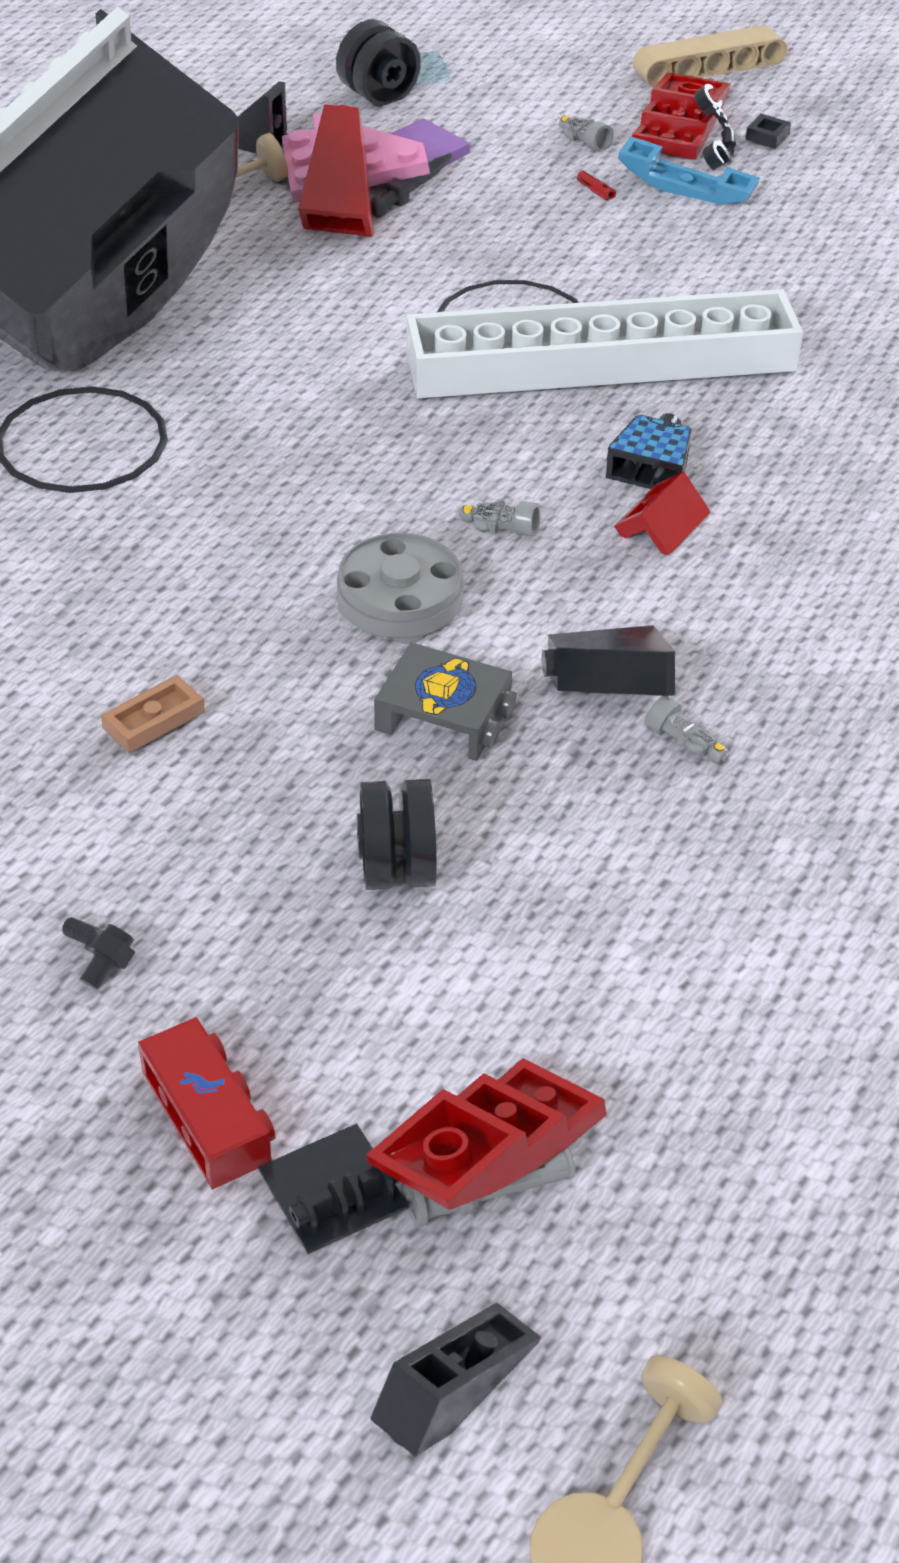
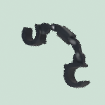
M706 84L696 91V103L706 116L713 113L723 128L721 132L722 142L720 140L714 141L703 150L706 163L714 171L731 160L734 148L736 147L734 130L730 128L728 119L720 108L722 101L720 100L715 103L710 98L708 91L713 86Z

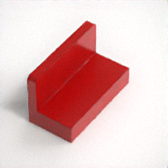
M683 471L657 483L614 527L619 535L624 538L646 530L660 553L668 555L707 517L710 510Z

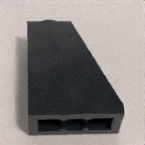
M654 625L548 634V649L542 650L541 653L542 670L544 677H550L557 691L655 696L675 695V651Z

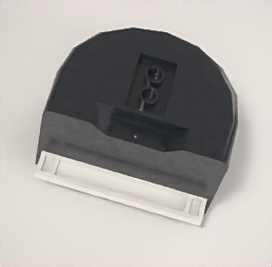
M119 7L115 8L109 15L102 9L96 12V27L90 32H84L76 41L75 46L63 57L55 58L49 65L48 70L35 82L32 81L25 85L19 97L8 107L0 108V339L47 371H77L85 368L145 326L156 316L181 288L210 246L230 205L238 170L239 120L237 115L131 32L130 16Z

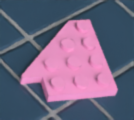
M320 113L312 114L315 129L307 131L296 130L282 136L293 201H300L322 115ZM362 126L369 187L388 183L394 177L403 180L430 174L423 143Z

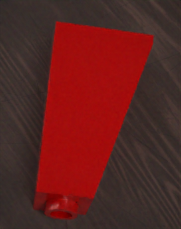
M324 104L298 207L303 229L373 237V216L364 133L359 107Z

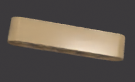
M760 25L646 46L637 51L632 63L634 70L649 86L654 87L667 72L704 78L715 76V74L721 75L779 64L786 56L787 44L770 27Z

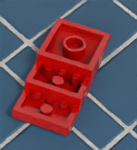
M667 72L653 87L650 103L642 111L640 126L633 132L632 137L662 146V154L696 160L717 118L713 113L707 116L703 113L696 103L695 93L706 84L712 85L713 88L708 91L709 96L715 103L721 100L722 106L720 108L722 109L731 83Z
M522 1058L498 1080L483 1073L457 1096L442 1089L368 1152L366 1157L368 1163L446 1209L451 1210L491 1195L530 1174L568 1148L607 1115L604 1098Z

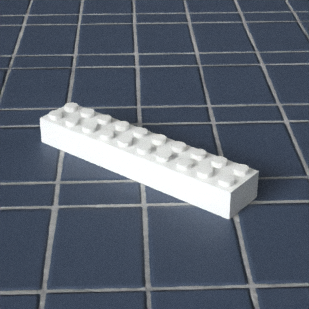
M784 289L407 314V358L417 398L797 371L803 336L801 326Z

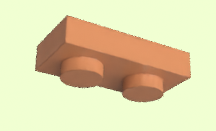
M175 675L102 714V728L128 753H131L204 713V698L178 675Z

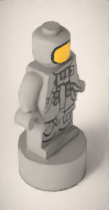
M564 115L559 120V126L564 129L563 133L566 137H570L571 141L580 139L589 148L598 152L608 149L613 142L614 132L612 127L602 122H595V119L571 118Z
M501 498L491 503H478L477 507L463 505L458 512L462 521H474L475 528L481 531L489 530L492 535L496 534V530L500 528L516 531L518 535L535 536L540 524V506L538 503L521 501L517 507L506 505L505 500Z
M661 696L653 704L645 718L644 724L659 735H662L664 732L669 733L678 739L676 742L678 745L685 746L690 752L701 756L708 754V758L716 764L726 762L729 757L727 755L728 749L720 743H716L717 739L706 731L703 725L699 724L698 726L685 720L682 717V706L669 696Z

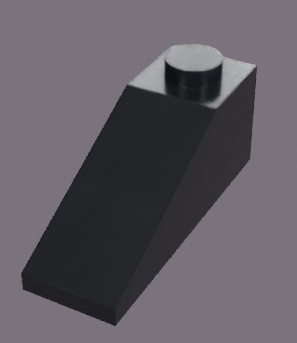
M496 1302L395 1361L370 1420L386 1432L395 1443L404 1447L414 1457H417L452 1434L539 1343L541 1336Z

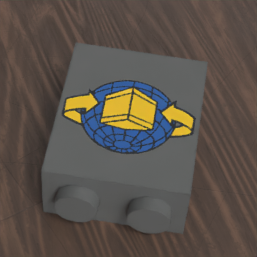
M411 642L374 699V730L392 735L405 715L469 734L468 759L477 761L485 747L492 748L495 745L500 730L501 718H510L513 713L517 693L511 691L512 671Z

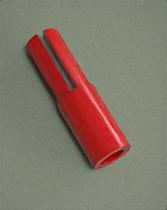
M585 171L578 173L577 181L606 201L615 198V189Z

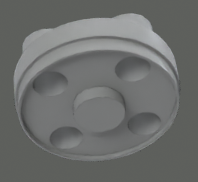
M387 533L370 537L353 546L340 563L337 576L338 610L341 615L346 617L355 626L369 633L392 638L394 641L402 644L417 643L424 639L426 634L447 625L460 611L463 602V574L460 562L447 546L423 535Z

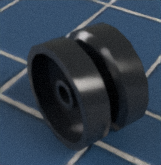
M368 19L355 25L341 41L336 55V72L340 81L378 107L404 99L416 84L421 70V55L417 45L381 20Z
M404 780L399 791V811H393L391 788L386 781L360 782V813L356 815L359 859H363L365 890L391 889L396 878L397 857H402L404 880L410 888L436 886V828L431 780Z

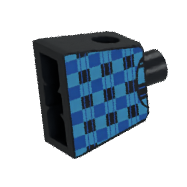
M665 413L659 419L645 415L635 416L608 447L605 478L652 489L657 483L683 471L685 472L689 456L691 428L682 425L680 419L671 413Z

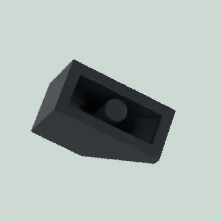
M278 81L237 116L239 120L238 149L257 154V139L267 133H271L278 141L280 147H283L282 136L287 135L285 82Z

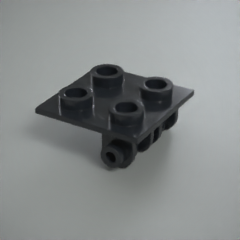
M357 1123L258 1166L261 1176L307 1254L409 1208L407 1201L396 1186V1183L400 1181L368 1163L366 1154L373 1148Z

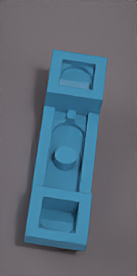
M631 136L618 154V159L625 167L655 188L664 192L716 204L747 201L760 177L728 167L719 178L660 159L662 146Z

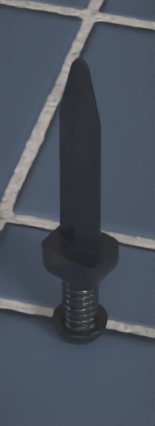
M448 153L428 163L430 174L405 180L396 177L391 179L387 183V192L380 197L375 196L371 198L372 215L383 217L386 215L387 209L392 205L399 207L406 205L409 202V193L436 175L451 159L452 154Z

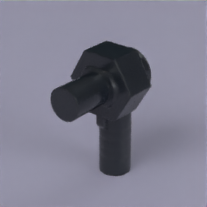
M69 917L63 924V934L85 944V949L94 955L80 977V981L96 990L111 967L125 969L135 954V951L130 948L134 938L112 924H108L105 930H99L98 927L75 917Z

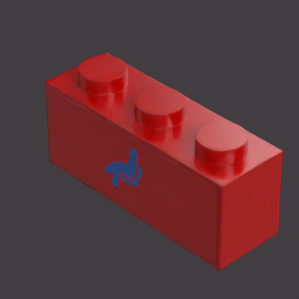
M194 1017L138 1041L142 1073L212 1190L258 1169V1166L272 1161L270 1141L276 1139L273 1124L265 1110L256 1111L251 1104L250 1090L242 1073L239 1070L231 1072L226 1064L227 1056L225 1049L216 1033L208 1035L199 1019Z

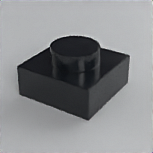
M761 113L746 128L745 140L776 149L790 135L791 122Z

